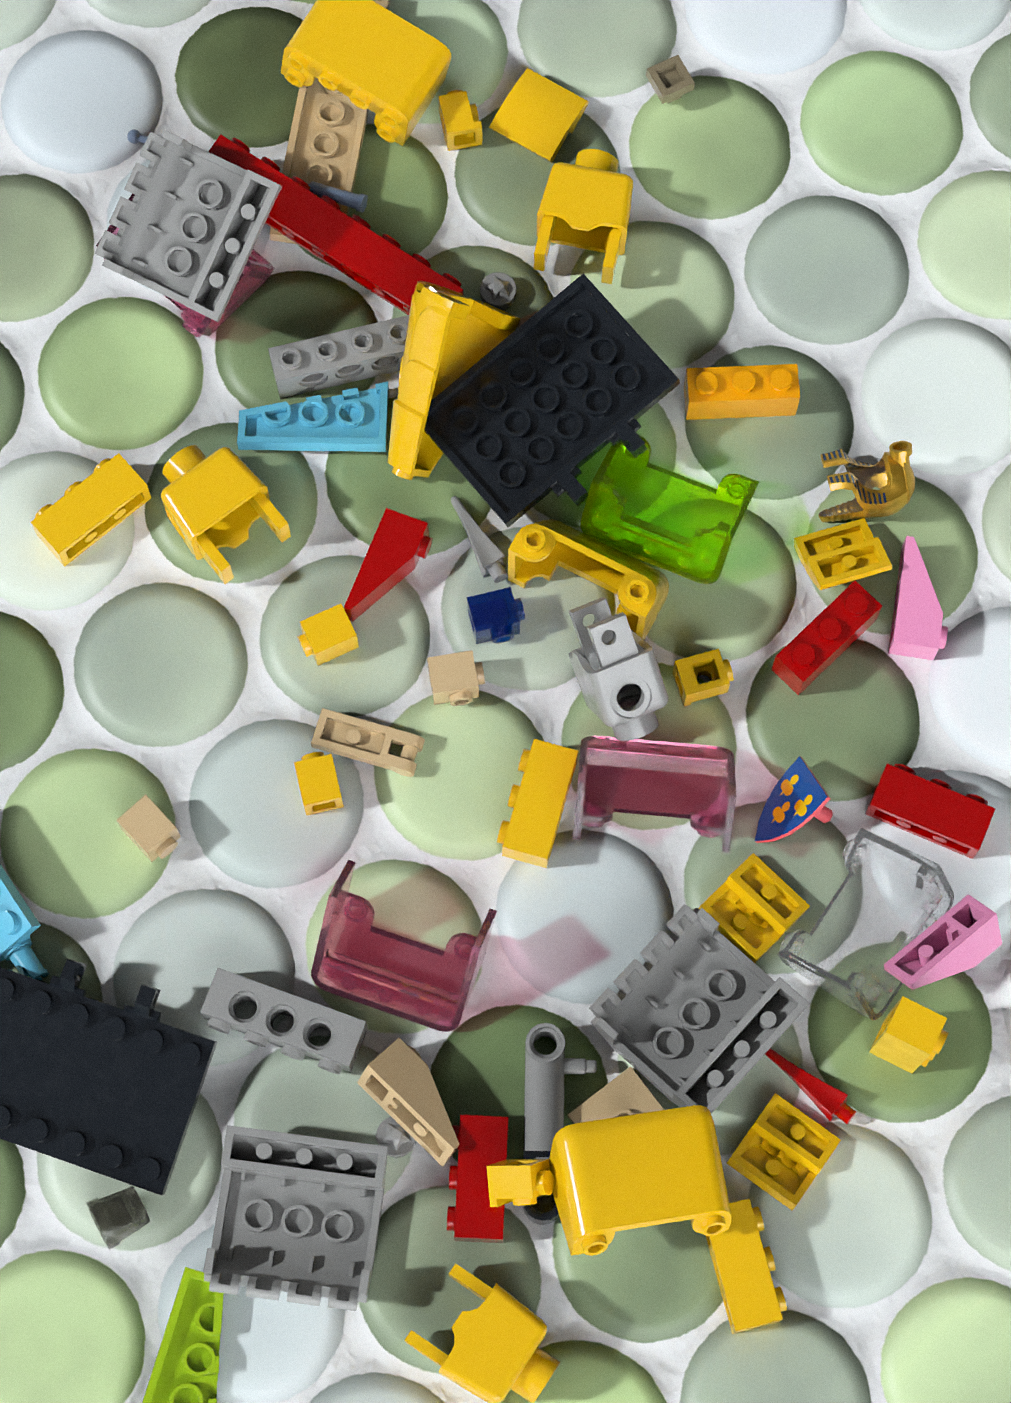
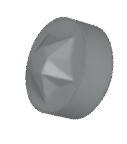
M501 272L487 275L480 285L481 301L501 310L509 308L516 299V284L509 275Z
M392 1117L383 1120L377 1129V1143L380 1146L388 1147V1156L403 1157L409 1154L416 1144V1140Z

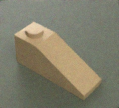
M398 1038L367 1065L357 1083L443 1167L460 1144L428 1065L421 1059L420 1054L413 1047L408 1046Z

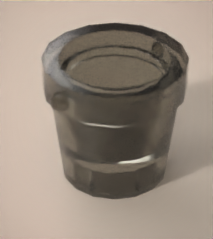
M133 1186L99 1199L96 1197L86 1203L108 1250L119 1246L121 1241L150 1223L147 1211Z

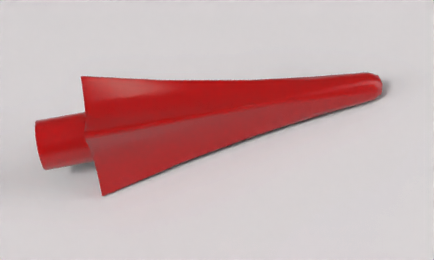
M771 1048L765 1053L772 1062L798 1085L829 1121L836 1115L844 1123L848 1124L857 1112L846 1104L848 1094L809 1074Z

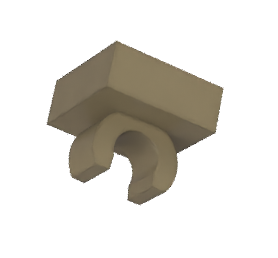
M679 55L647 68L646 77L662 104L666 102L669 104L680 99L682 95L694 90L695 82Z

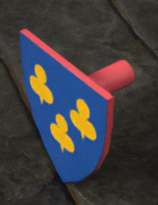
M799 756L788 768L767 799L758 822L755 836L756 843L773 842L792 835L813 817L822 823H827L831 820L833 812L824 806L831 798L802 757Z

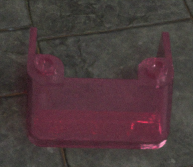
M588 736L581 740L573 839H581L582 823L589 827H601L606 822L612 820L613 812L690 819V826L703 837L713 838L721 835L722 852L730 853L736 804L735 762L732 751L719 746L643 739L619 741L616 737Z
M348 860L328 897L311 970V977L314 983L324 991L438 1031L448 1032L456 1029L463 1017L483 962L497 911L489 909L478 936L467 933L455 934L449 939L445 951L372 926L375 912L371 903L365 898L349 892L356 862Z

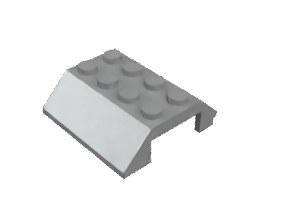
M166 130L163 131L162 136L150 132L140 153V156L150 160V163L146 167L136 162L124 190L135 196L132 201L122 196L120 197L109 221V224L120 229L117 235L105 230L95 254L105 258L102 266L219 322L282 186L209 153Z
M684 904L666 924L672 934L669 936L660 930L640 952V955L646 962L642 965L638 960L634 959L613 981L619 992L616 994L610 988H607L589 1009L596 1016L591 1021L592 1025L607 1043L671 1102L679 1107L706 1106L712 1114L810 1003L781 977L774 981L717 930L720 923L703 908L692 910Z
M227 1125L221 1167L224 1171L212 1245L211 1248H207L203 1271L204 1281L210 1282L209 1291L238 1295L240 1286L247 1287L246 1296L277 1301H279L282 1291L288 1292L287 1302L320 1306L321 1297L328 1298L329 1308L351 1311L357 1310L358 1302L366 1303L372 1278L384 1196L388 1147Z

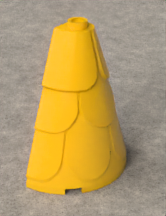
M425 281L417 282L414 294L412 295L404 355L400 364L398 398L393 401L387 461L388 464L393 466V474L407 480H412L414 476L429 477L443 454L424 432L431 400L513 333L520 318L482 301L468 298L454 290Z

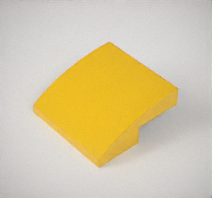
M527 68L504 100L489 128L552 163L568 133H573L589 101Z
M865 518L794 538L795 551L810 579L819 590L892 570V564L879 537L874 538Z
M752 853L698 909L703 908L719 922L717 930L750 960L756 963L808 910L810 905L758 856Z
M775 1093L726 1164L793 1211L841 1139Z

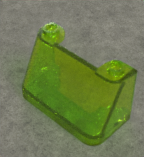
M642 436L640 438L645 442L644 446L647 450L636 459L624 447L621 441L614 447L611 445L591 482L580 521L582 532L629 556L697 583L712 584L716 582L724 569L755 496L759 481L740 474H728L722 478L718 488L715 489L649 463L652 449L649 442Z

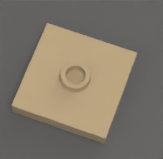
M630 1066L570 1112L567 1117L575 1124L664 1109Z

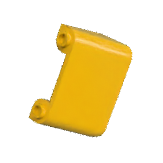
M549 519L535 522L519 530L508 549V581L522 588H525L528 581L535 577H543L550 581L556 568L560 566L617 594L620 604L616 614L623 612L627 617L630 629L645 640L668 596L669 582L662 572L557 520Z
M693 1105L567 1125L555 1134L549 1156L550 1171L554 1176V1190L552 1193L571 1256L579 1254L598 1255L608 1248V1245L614 1239L616 1231L690 1220L693 1230L705 1236H715L729 1230L732 1220L715 1124L710 1110L706 1106Z

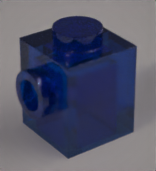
M511 587L466 597L467 612L476 644L492 641L495 644L504 643L512 640L515 637L514 635L520 634V621L525 620V613L521 598L514 599Z

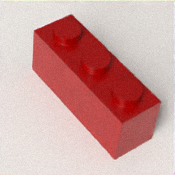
M857 581L852 582L775 656L771 670L799 695L877 620L882 605Z
M887 763L865 814L973 859L980 850L996 808L989 806L988 801L978 795L966 794L965 796L951 790L952 787L942 780L930 779L929 781L915 775L916 772L906 765L894 764L892 766Z
M460 1115V1125H452L460 1145L456 1149L458 1150V1166L450 1165L449 1190H456V1206H448L447 1231H454L455 1241L503 1243L505 1205L490 1207L487 1166L507 1160L508 1117Z

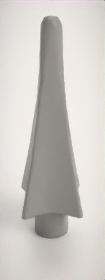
M456 496L452 497L451 503L466 531L483 578L490 574L495 583L502 582L508 576L503 568L506 567V564L503 562L505 555L478 526L460 499Z

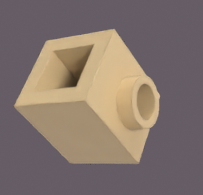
M472 650L427 658L434 705L450 702L452 706H461L471 703L473 701L472 698L479 697V685L485 684L482 661L474 662Z

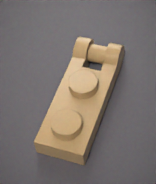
M322 708L311 741V747L389 769L403 776L413 777L417 767L414 761L417 752L422 751L425 739L409 732ZM392 744L403 747L400 757L389 754Z

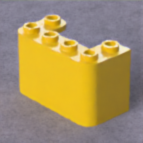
M316 0L284 49L281 74L284 75L289 83L296 87L311 86L315 79L318 78L320 84L332 91L337 90L349 97L355 106L361 109H369L376 113L374 125L377 128V134L387 142H396L403 146L444 83L452 56L450 50L442 42L373 0Z

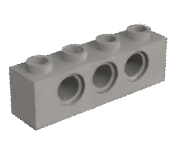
M409 315L268 348L280 399L400 371Z
M217 968L200 1011L204 1019L208 1020L207 1026L216 1031L229 1034L230 1029L245 1033L243 1039L257 1046L266 1047L267 1042L282 1047V1054L299 1061H303L304 1056L319 1060L318 1067L334 1074H340L342 1069L349 1072L352 1071L368 1029L367 1023L364 1020L221 968ZM249 1001L257 1005L256 1013L251 1018L240 1019L236 1016V1010L241 1003ZM289 1015L294 1019V1024L289 1031L279 1033L273 1030V1022L278 1016ZM318 1028L327 1029L331 1033L329 1042L323 1046H314L309 1042L311 1033Z

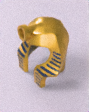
M907 441L892 443L889 446V452H884L881 460L876 464L854 460L843 449L820 454L823 468L844 465L847 470L845 473L827 476L830 490H852L855 495L852 501L821 511L818 515L820 520L828 523L830 521H846L848 519L886 517L899 512L909 503L915 490V477L909 460V456L912 454V444Z

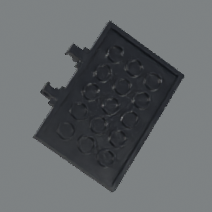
M583 273L432 399L424 432L508 528L551 491L557 497L566 492L578 507L589 498V494L576 479L582 474L579 468L607 444L611 443L614 447L621 441L635 459L647 450L644 446L645 442L636 433L641 428L637 419L677 387L680 381Z
M67 959L61 976L53 975L50 984L0 967V1139L161 1196L165 1195L217 1041L159 1022L162 1012L154 1010L161 991L157 988L142 984L134 1007L125 1004L124 1009L85 996L87 990L79 988L87 966L85 963Z

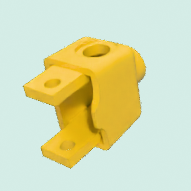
M584 149L578 152L575 164L557 162L552 166L537 212L536 236L538 239L534 252V270L545 271L551 243L605 253L601 283L612 284L618 255L625 253L633 191L632 178L627 174L617 173L618 159L612 154L599 149Z
M190 445L174 454L163 467L162 473L171 483L161 493L167 517L197 560L204 558L224 584L231 581L234 576L230 564L219 552L218 548L230 547L235 549L248 540L249 529L259 517L265 521L282 543L291 537L289 524L271 503L267 486L230 448H219L206 457L197 445Z
M455 1263L449 1272V1277L484 1300V1302L474 1310L462 1311L451 1327L454 1333V1346L449 1355L412 1330L405 1338V1343L440 1366L441 1368L438 1371L440 1375L487 1403H502L510 1390H513L528 1402L535 1403L560 1364V1361L539 1348L547 1332L546 1323L497 1283L491 1288Z

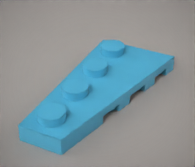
M388 382L375 384L376 388L358 391V388L342 390V395L321 398V395L306 397L305 402L291 405L285 401L239 410L238 450L386 452Z

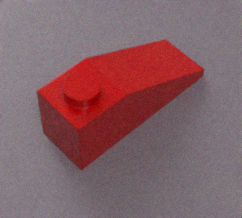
M388 508L385 509L344 605V610L351 622L355 621L416 568L420 557L426 559L433 538L429 537L427 522Z

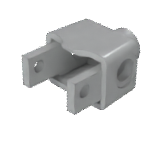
M605 597L569 610L581 647L571 651L568 655L588 708L607 726L612 727L614 735L619 741L634 740L653 732L659 726L655 711L667 705L668 694L652 646L630 629L627 617L623 612L612 616ZM588 614H593L595 618L593 624L584 626L583 618Z

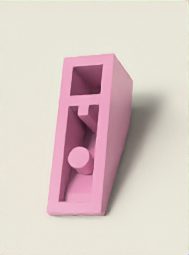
M906 536L900 553L888 654L934 660L938 650L945 648L948 627L942 626L943 611L915 538Z
M968 894L884 964V969L914 990L974 968L1002 945L997 913Z

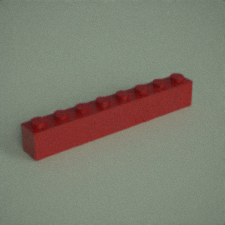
M220 134L208 151L245 170H250L280 184L282 188L265 224L405 314H410L412 295L418 281L433 283L464 295L463 289L460 288L462 285L455 277L448 273L440 275L430 268L431 264L425 258L416 253L410 256L400 249L401 245L387 234L379 236L370 230L371 226L361 217L355 214L349 217L340 211L341 207L330 197L323 195L320 198L310 192L311 188L302 179L296 176H292L290 179L279 172L281 170L280 167L269 158L262 157L260 160L249 153L251 151L250 148L241 140L234 137L229 140Z

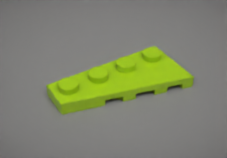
M188 1267L184 1269L142 1403H217L224 1293L209 1291L210 1282L204 1281V1273Z

